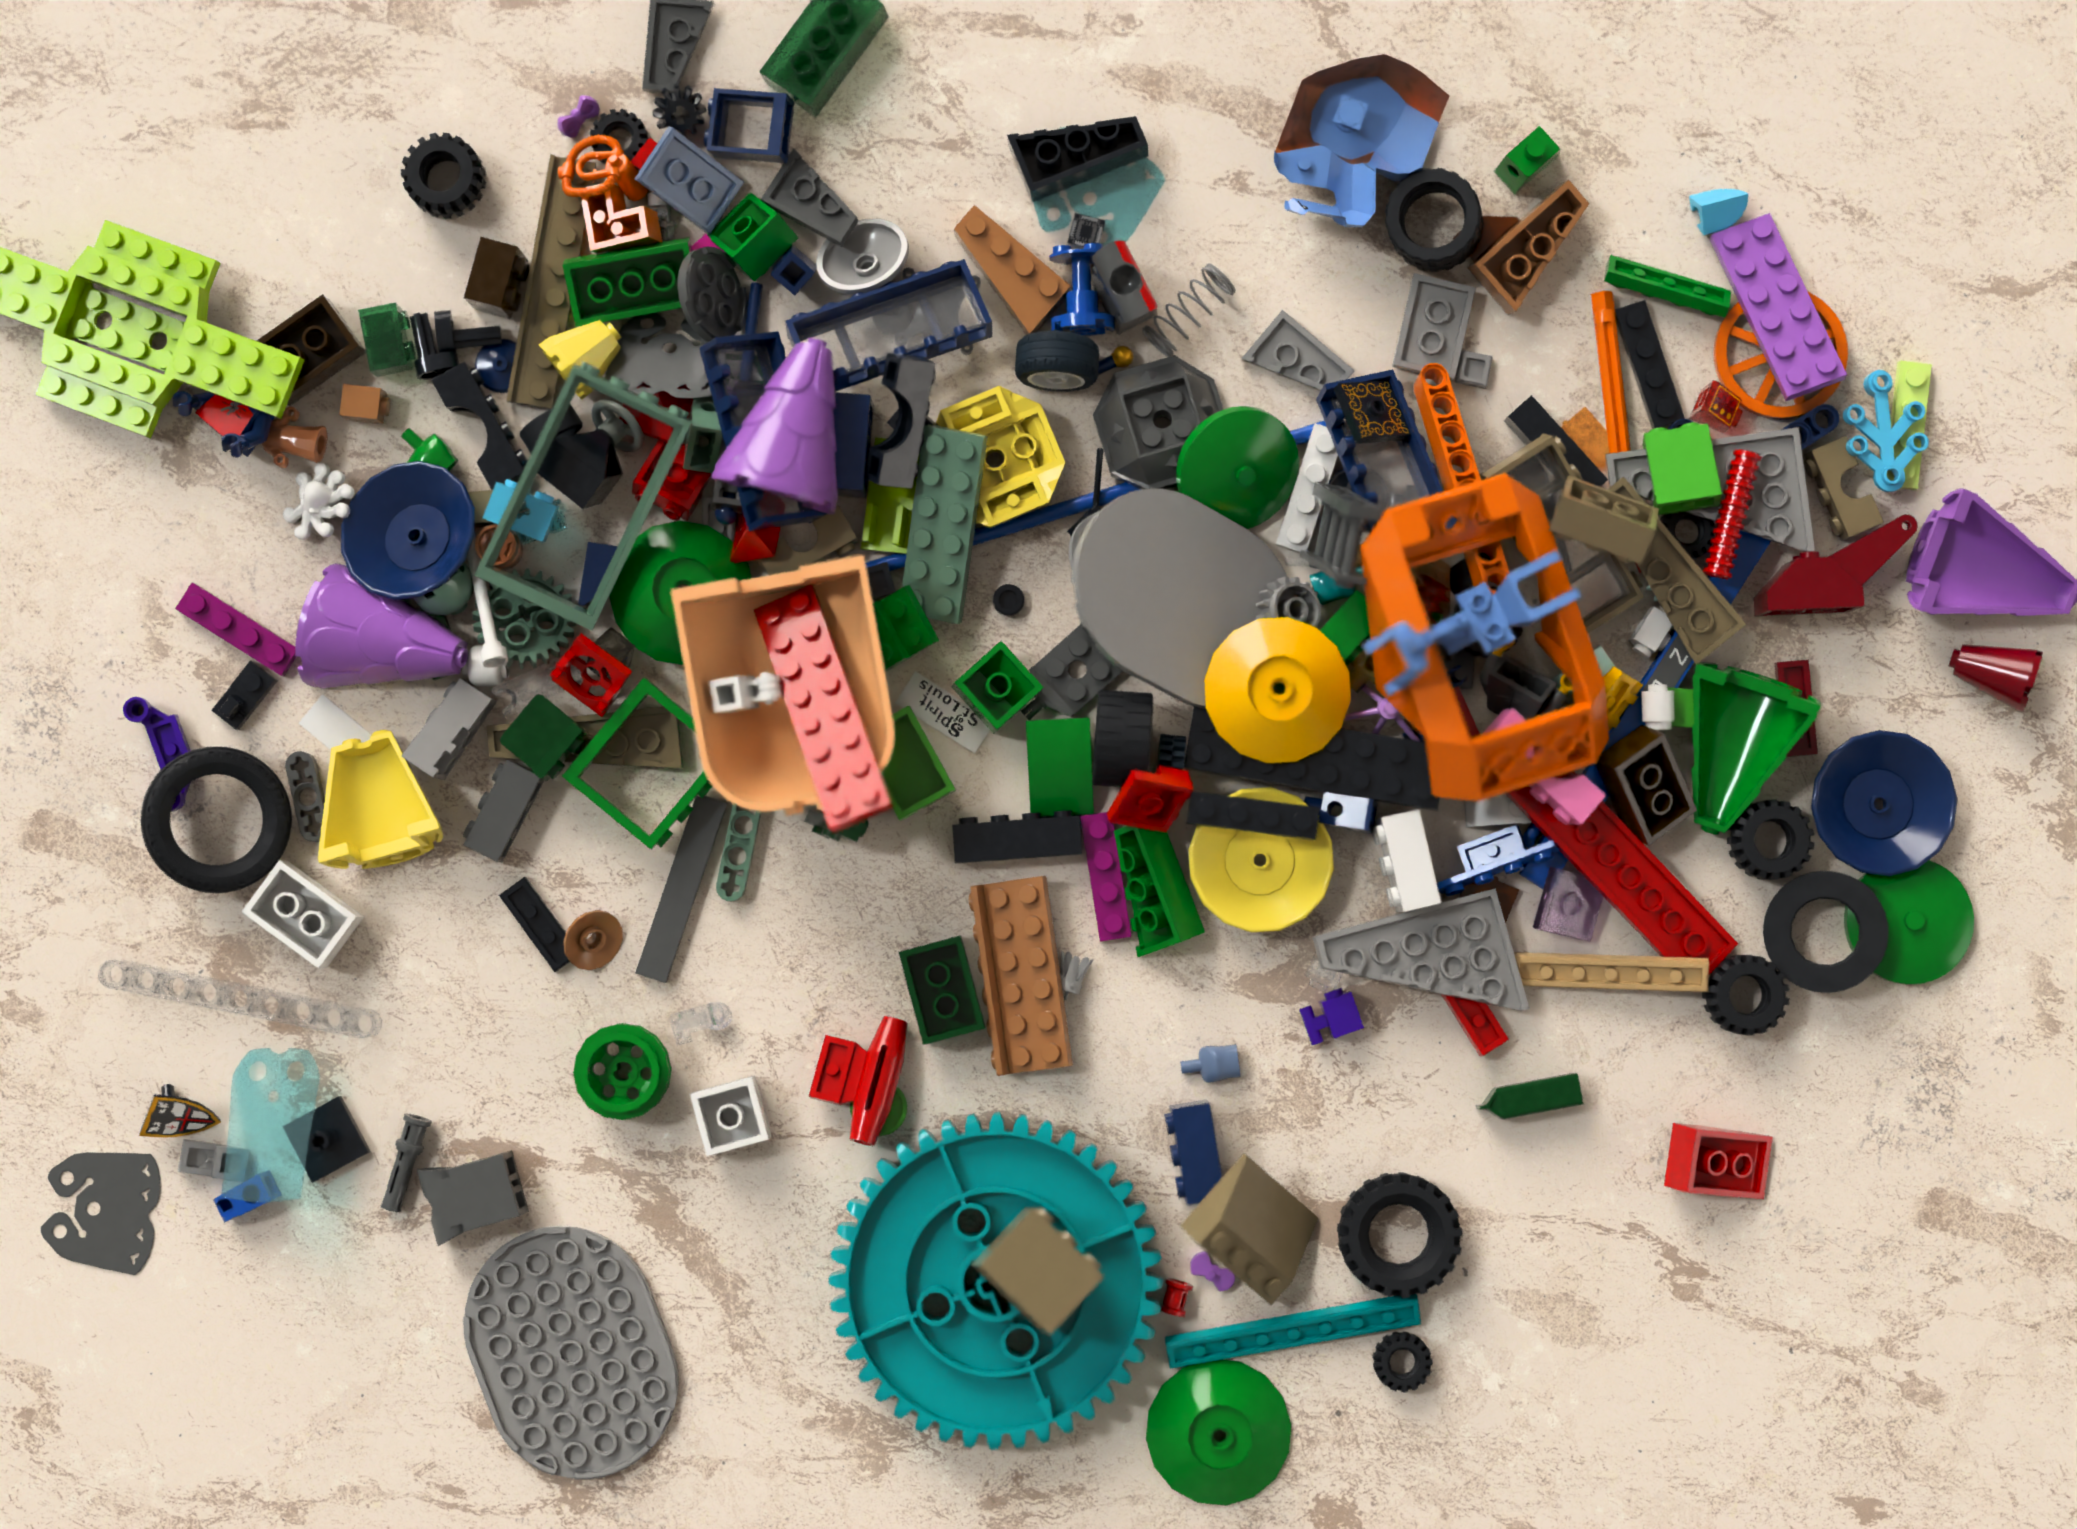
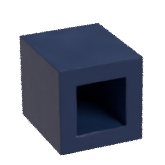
M792 245L773 267L771 276L795 296L816 272V264Z

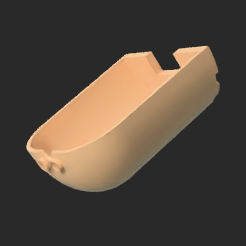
M864 555L800 566V570L742 581L734 578L671 590L702 766L713 787L730 802L755 811L784 809L785 816L804 813V806L816 804L817 810L822 809L784 697L778 698V701H774L771 705L759 702V708L734 713H714L709 681L727 677L755 676L756 680V677H760L762 672L774 673L776 675L753 609L811 584L819 598L881 773L887 766L894 745V723Z

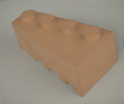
M1570 180L1559 184L1467 267L1507 315L1515 313L1523 303L1522 301L1533 288L1547 264L1550 263L1563 240L1567 238L1589 205V202Z
M975 205L954 228L956 239L982 272L995 293L998 294L1010 314L1023 329V332L1026 335L1038 332L1066 299V293L1071 291V286Z

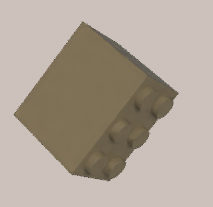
M1024 1208L971 1265L1041 1333L1051 1335L1104 1278L1098 1271L1102 1266L1088 1253L1086 1255L1084 1253L1080 1254L1075 1249L1078 1245L1075 1239L1066 1231H1057L1052 1226L1054 1219L1042 1208Z

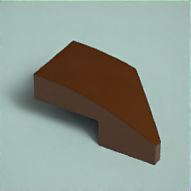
M1482 216L1484 221L1481 232L1482 237L1480 243L1476 246V250L1469 257L1475 261L1520 221L1518 216ZM1460 232L1453 237V239H1455L1460 234Z

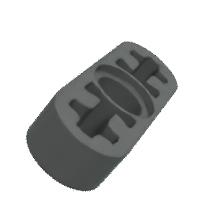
M302 751L294 752L287 758L285 768L299 830L306 840L320 842L321 829L318 830V836L314 832H309L308 826H311L313 823L311 815L304 816L303 811H314L320 808V814L314 813V817L317 823H322L325 796L316 759L311 754ZM301 757L302 761L309 763V767L304 768L305 778L310 779L313 777V783L303 782L297 785L296 780H303L302 773L294 770V765L299 763L298 758ZM310 787L315 790L317 798L314 804L305 806L300 800V794L302 790Z

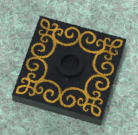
M1389 380L1339 383L1334 388L1355 444L1403 441L1411 435Z

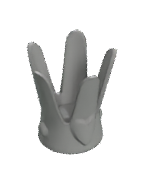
M1061 951L1060 976L1062 990L1066 991L1064 1000H1067L1069 992L1080 994L1081 982L1093 960L1089 961L1088 957H1084L1080 962L1078 956L1072 958L1070 952H1066L1064 955V952Z

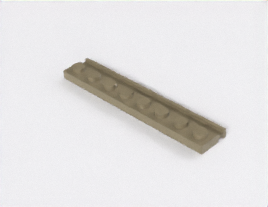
M550 154L506 399L509 403H518L547 410L553 408L559 373L545 356L539 344L548 337L567 331L571 303L562 264L565 259L580 257L586 225L581 197L567 196L563 192L562 180L558 177V167L563 166L567 157L562 158ZM577 159L574 163L575 172L571 182L572 188L593 186V180H583L577 175ZM586 162L583 172H593V169H596V163Z

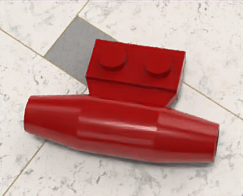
M883 1016L868 1051H865L856 1042L825 1035L809 1097L840 1106L853 1102L850 1140L853 1142L875 1146L891 1111L905 1056L908 1023L901 1019Z

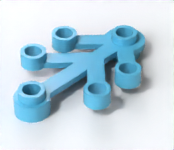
M1876 370L1866 376L1864 389L1868 395L1874 397L1877 427L1865 418V411L1858 404L1847 407L1843 412V419L1847 424L1854 425L1879 448L1880 459L1868 450V441L1860 435L1847 441L1846 450L1851 456H1857L1874 471L1873 481L1880 490L1894 492L1900 489L1905 482L1904 468L1917 453L1928 447L1929 440L1925 434L1920 432L1909 436L1905 449L1895 459L1893 446L1913 422L1924 417L1925 407L1918 401L1909 403L1904 407L1903 415L1891 428L1888 392L1892 388L1893 381L1886 371ZM1878 377L1884 381V387L1878 385ZM1911 407H1914V408L1917 409V411H1918L1917 417H1915V416H1913V415L1911 414V412H1910ZM1851 410L1856 411L1858 415L1857 420L1850 416ZM1914 438L1921 441L1920 448L1914 445ZM1854 441H1857V442L1860 443V445H1861V450H1860V451H1857V450L1854 449V447H1853V442H1854ZM1888 470L1894 475L1893 481L1887 477Z

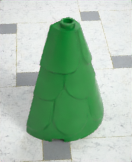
M1700 662L1697 663L1695 674L1693 675L1694 724L1692 725L1694 766L1691 768L1693 802L1697 809L1694 812V823L1700 824L1701 830L1719 835V832L1725 833L1762 791L1761 786L1787 758V753L1817 719L1821 702L1808 695L1807 699L1801 697L1802 690L1758 673L1728 666L1721 671L1717 669L1718 664Z

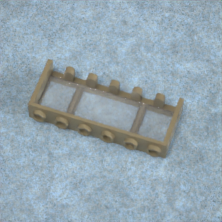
M1544 433L1492 468L1479 474L1482 480L1505 473L1540 496L1549 525L1567 476L1582 480L1578 469L1573 464L1569 465L1564 456L1567 451L1558 437L1554 438ZM1552 531L1572 590L1578 588L1582 596L1576 602L1587 633H1590L1645 598L1640 590L1643 584L1634 571L1630 572L1625 562L1618 560L1615 554L1604 550L1602 552L1592 551L1584 545L1585 543L1574 539L1571 541L1560 539Z

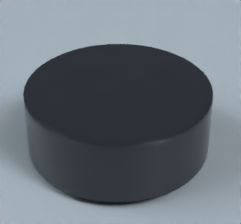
M1012 584L1000 586L993 595L994 608L1003 616L1010 617L1018 614L1024 606L1022 591Z

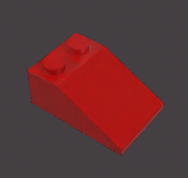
M1673 1123L1664 1186L1686 1193L1764 1199L1773 1136L1701 1125Z

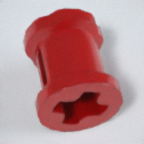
M1166 1278L1165 1284L1167 1288L1163 1303L1161 1304V1312L1185 1317L1186 1311L1184 1308L1188 1293L1193 1290V1285L1181 1280Z

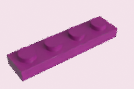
M193 582L175 608L283 677L297 657L295 656L294 645Z
M1107 812L1080 816L1100 942L1131 937L1114 824L1109 823Z

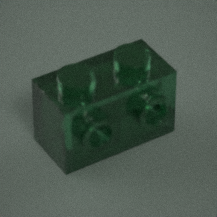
M396 302L358 310L370 372L378 377L413 370L412 360H416V352L413 342L408 341L406 329H410L407 311H402V308Z

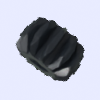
M678 83L674 84V92L672 93L667 88H663L662 94L664 98L655 97L654 103L659 108L652 111L653 117L659 119L657 127L659 129L673 127L683 136L686 135L685 130L687 129L692 134H696L695 124L703 125L705 123L704 117L701 114L707 111L706 105L700 103L702 95L700 93L692 95V87L690 85H687L683 92H681ZM683 106V115L676 116V107Z

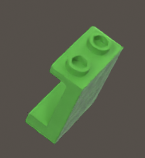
M1691 422L1676 429L1667 430L1665 427H1659L1644 433L1642 445L1646 451L1654 493L1653 506L1659 509L1658 515L1720 505L1722 493L1708 424L1699 425L1697 422Z

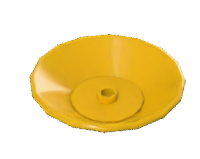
M1289 617L1258 619L1234 630L1214 652L1204 679L1206 710L1218 735L1238 753L1265 763L1297 762L1322 750L1341 729L1351 702L1349 671L1337 646L1316 627ZM1282 683L1285 686V692L1282 695L1276 694L1273 691L1274 684Z

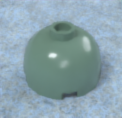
M464 562L447 583L422 597H415L413 599L425 612L431 615L445 616L461 613L468 606L467 602L474 591L469 567Z

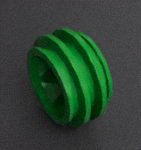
M620 1023L601 1028L584 1041L576 1054L573 1076L577 1093L588 1108L605 1118L626 1120L642 1116L660 1103L669 1088L672 1067L668 1051L657 1035L639 1025ZM611 1043H615L619 1047V1052L615 1056L610 1055L607 1050ZM636 1045L643 1050V1054L639 1058H636L631 1053L632 1048ZM621 1062L628 1063L632 1068V1071L628 1073L629 1079H623L618 1075V1070L621 1069ZM602 1063L605 1066V1072L602 1075H597L594 1072L595 1064ZM648 1067L651 1069V1079L647 1080L642 1077L643 1068ZM606 1085H612L615 1088V1094L612 1097L604 1094L603 1090ZM630 1087L638 1089L639 1096L636 1099L628 1097L627 1091Z

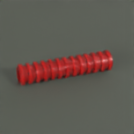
M1741 449L1733 451L1735 460L1730 462V465L1733 466L1732 470L1728 471L1730 480L1725 482L1728 487L1723 490L1725 499H1722L1720 502L1723 505L1722 509L1718 510L1720 519L1715 521L1718 527L1713 529V533L1716 535L1710 541L1713 546L1708 549L1710 558H1706L1705 561L1708 563V566L1703 569V572L1708 576L1726 580L1732 577V574L1729 573L1730 569H1733L1735 565L1732 563V560L1737 558V554L1734 552L1740 546L1737 544V540L1742 538V535L1739 533L1740 530L1744 529L1742 521L1747 518V515L1744 513L1750 507L1747 505V501L1752 499L1749 493L1754 490L1752 482L1757 479V476L1754 474L1755 471H1759L1757 462H1760L1762 459L1758 453Z

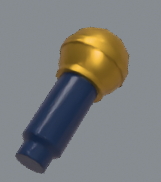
M1118 346L1110 356L1100 360L1098 375L1115 367H1128L1132 363L1134 356L1131 349L1127 346Z

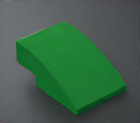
M1090 718L1026 721L1030 813L1040 812L1041 817L1054 816V811L1072 810L1073 815L1094 814Z

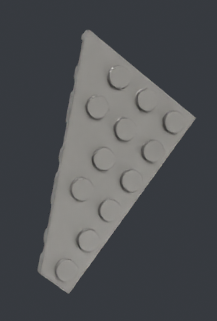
M1799 427L1711 439L1722 493L1721 500L1725 499L1723 490L1728 487L1725 482L1730 480L1728 471L1733 468L1730 462L1735 460L1733 451L1737 449L1758 453L1762 457L1761 461L1757 462L1759 471H1755L1754 474L1757 476V479L1752 482L1754 490L1749 493L1752 499L1747 501V505L1750 507L1749 510H1745L1744 514L1747 515V518L1742 521L1744 529L1740 531L1803 552H1814L1815 546ZM1645 449L1605 455L1609 487L1624 476L1640 497L1654 501ZM1720 504L1716 507L1684 512L1715 522L1716 519H1720L1718 510L1722 509L1723 505Z
M1496 888L1312 937L1322 969L1518 1011L1530 1009Z

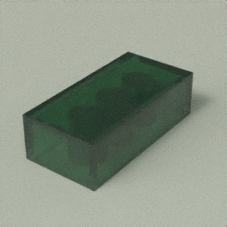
M811 0L759 71L765 83L779 93H787L795 101L796 105L817 117L889 18L884 4L878 0Z

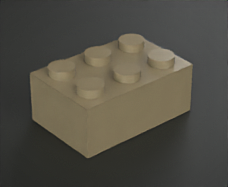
M1568 475L1554 508L1549 530L1553 531L1560 539L1567 541L1574 539L1585 543L1584 545L1592 551L1602 552L1604 550L1615 554V557L1622 562L1641 564L1656 530L1659 509Z

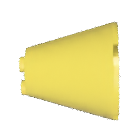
M379 730L373 732L370 740L361 743L360 739H348L343 741L342 745L331 748L318 851L319 863L340 869L349 868L348 863L362 865V869L383 867L419 857L434 849L433 842L435 840L436 842L442 841V827L409 763L401 757L403 752L392 731Z

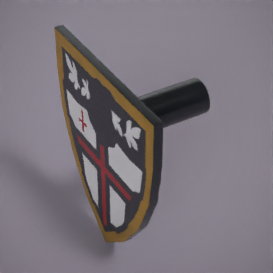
M166 1084L161 1087V1095L154 1094L139 1136L177 1137L190 1135L209 1129L221 1123V1120L212 1110L201 1103L187 1098L176 1097L174 1086Z

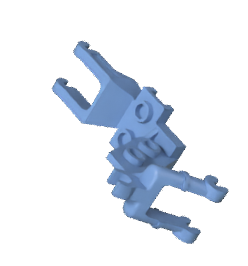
M1558 550L1509 573L1494 595H1492L1486 582L1457 595L1455 599L1462 612L1434 625L1431 629L1429 628L1422 633L1413 631L1408 623L1401 622L1393 628L1385 630L1381 636L1363 644L1362 647L1367 656L1395 641L1408 666L1404 673L1383 686L1388 697L1409 687L1408 683L1415 681L1418 675L1427 670L1429 664L1426 652L1429 645L1435 642L1436 645H1443L1449 656L1478 641L1484 655H1487L1515 641L1510 627L1530 626L1538 620L1566 607L1571 602L1581 599L1582 596L1578 588H1575L1537 608H1529L1518 590L1517 584L1520 581L1548 568L1555 562L1561 561L1562 558Z

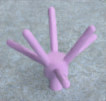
M1366 685L1361 690L1378 703L1377 707L1346 714L1344 721L1379 714L1381 717L1372 731L1373 734H1379L1387 719H1394L1411 740L1420 741L1401 718L1400 712L1385 697L1382 698Z

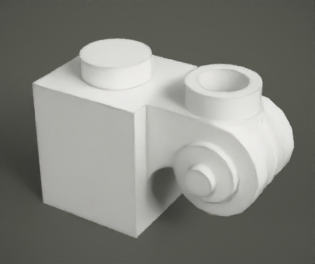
M762 672L760 677H756V680L755 676H733L709 681L713 712L734 713L759 708V702H765L766 705L773 704L774 701H778V698L783 697L781 685L779 684L781 681L780 675Z

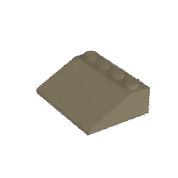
M1244 1153L1184 1220L1180 1227L1199 1246L1272 1305L1293 1282L1318 1217Z

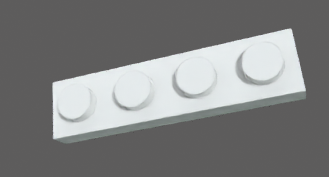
M1314 423L1276 541L1277 545L1299 552L1301 550L1307 551L1322 506V500L1312 495L1315 482L1329 484L1338 456L1328 428Z

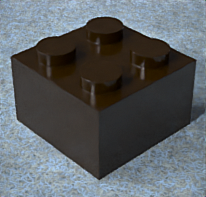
M480 237L464 294V299L475 310L511 319L513 311H518L522 297L518 293L522 281L526 282L530 271V264L527 263L528 259L518 246Z

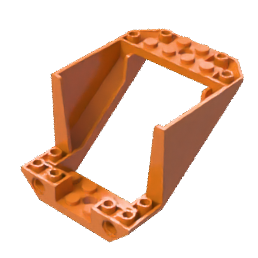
M1504 473L1387 509L1360 547L1363 576L1367 578L1366 585L1364 586L1370 640L1381 636L1385 630L1391 629L1401 622L1408 623L1412 630L1418 633H1422L1430 628L1409 570L1410 568L1516 536L1518 550L1530 563L1558 550L1553 533L1549 530L1550 525L1540 496ZM1457 516L1458 520L1454 527L1446 529L1447 521L1451 517ZM1562 560L1536 573L1538 577L1540 606L1572 590ZM1576 601L1542 618V631L1534 635L1535 641L1573 684L1574 705L1471 739L1436 642L1429 645L1426 652L1429 664L1427 670L1418 675L1415 681L1408 683L1409 687L1389 697L1383 686L1404 673L1408 666L1395 641L1372 654L1376 689L1426 738L1431 792L1434 797L1482 801L1597 762L1609 741L1606 688ZM1538 745V749H1536L1533 756L1526 757L1528 750Z

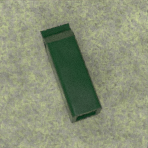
M1569 1073L1494 1087L1484 1102L1476 1105V1109H1486L1497 1118L1504 1120L1583 1105L1578 1074Z

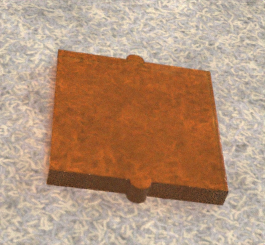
M1584 407L1569 421L1564 420L1561 428L1597 468H1603L1606 465L1605 455L1609 454L1607 430Z

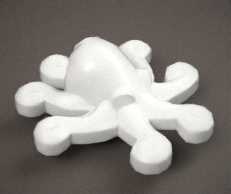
M324 463L316 464V475L313 480L308 473L304 472L296 476V482L300 485V505L295 509L288 507L283 512L284 520L289 523H295L302 517L301 525L294 530V535L301 540H306L310 537L312 525L321 536L330 537L333 535L334 527L332 524L324 522V519H331L336 516L344 519L350 514L349 506L346 503L338 502L343 498L351 499L354 496V488L348 484H343L345 475L342 472L334 470L330 473L329 466Z

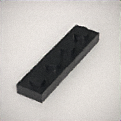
M1643 300L1615 309L1616 323L1652 429L1665 427L1677 420L1685 419L1646 301Z

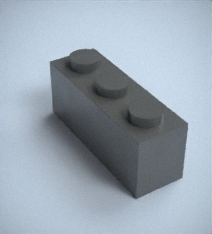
M506 760L504 765L500 763L492 777L495 784L490 793L485 792L477 807L481 811L476 821L471 820L463 834V837L466 838L464 846L500 863H503L544 782L532 771L510 760Z

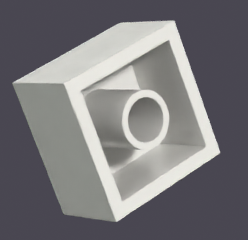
M755 1076L690 1094L706 1157L765 1141L772 1137Z

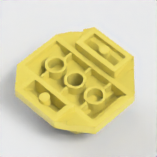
M997 386L940 410L936 420L938 426L988 435L976 524L993 528L1049 504L1066 462L1041 404L1013 393L1006 388ZM993 452L1000 453L1004 457L1003 464L996 468L990 467L986 463L987 456Z

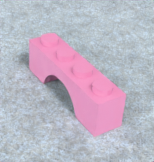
M1515 709L1502 710L1482 735L1526 720ZM1533 747L1528 750L1526 757L1533 756ZM1571 774L1563 779L1552 777L1529 785L1532 788L1530 790L1532 796L1541 803L1547 802L1554 809L1553 815L1565 825H1582L1606 796L1584 774Z

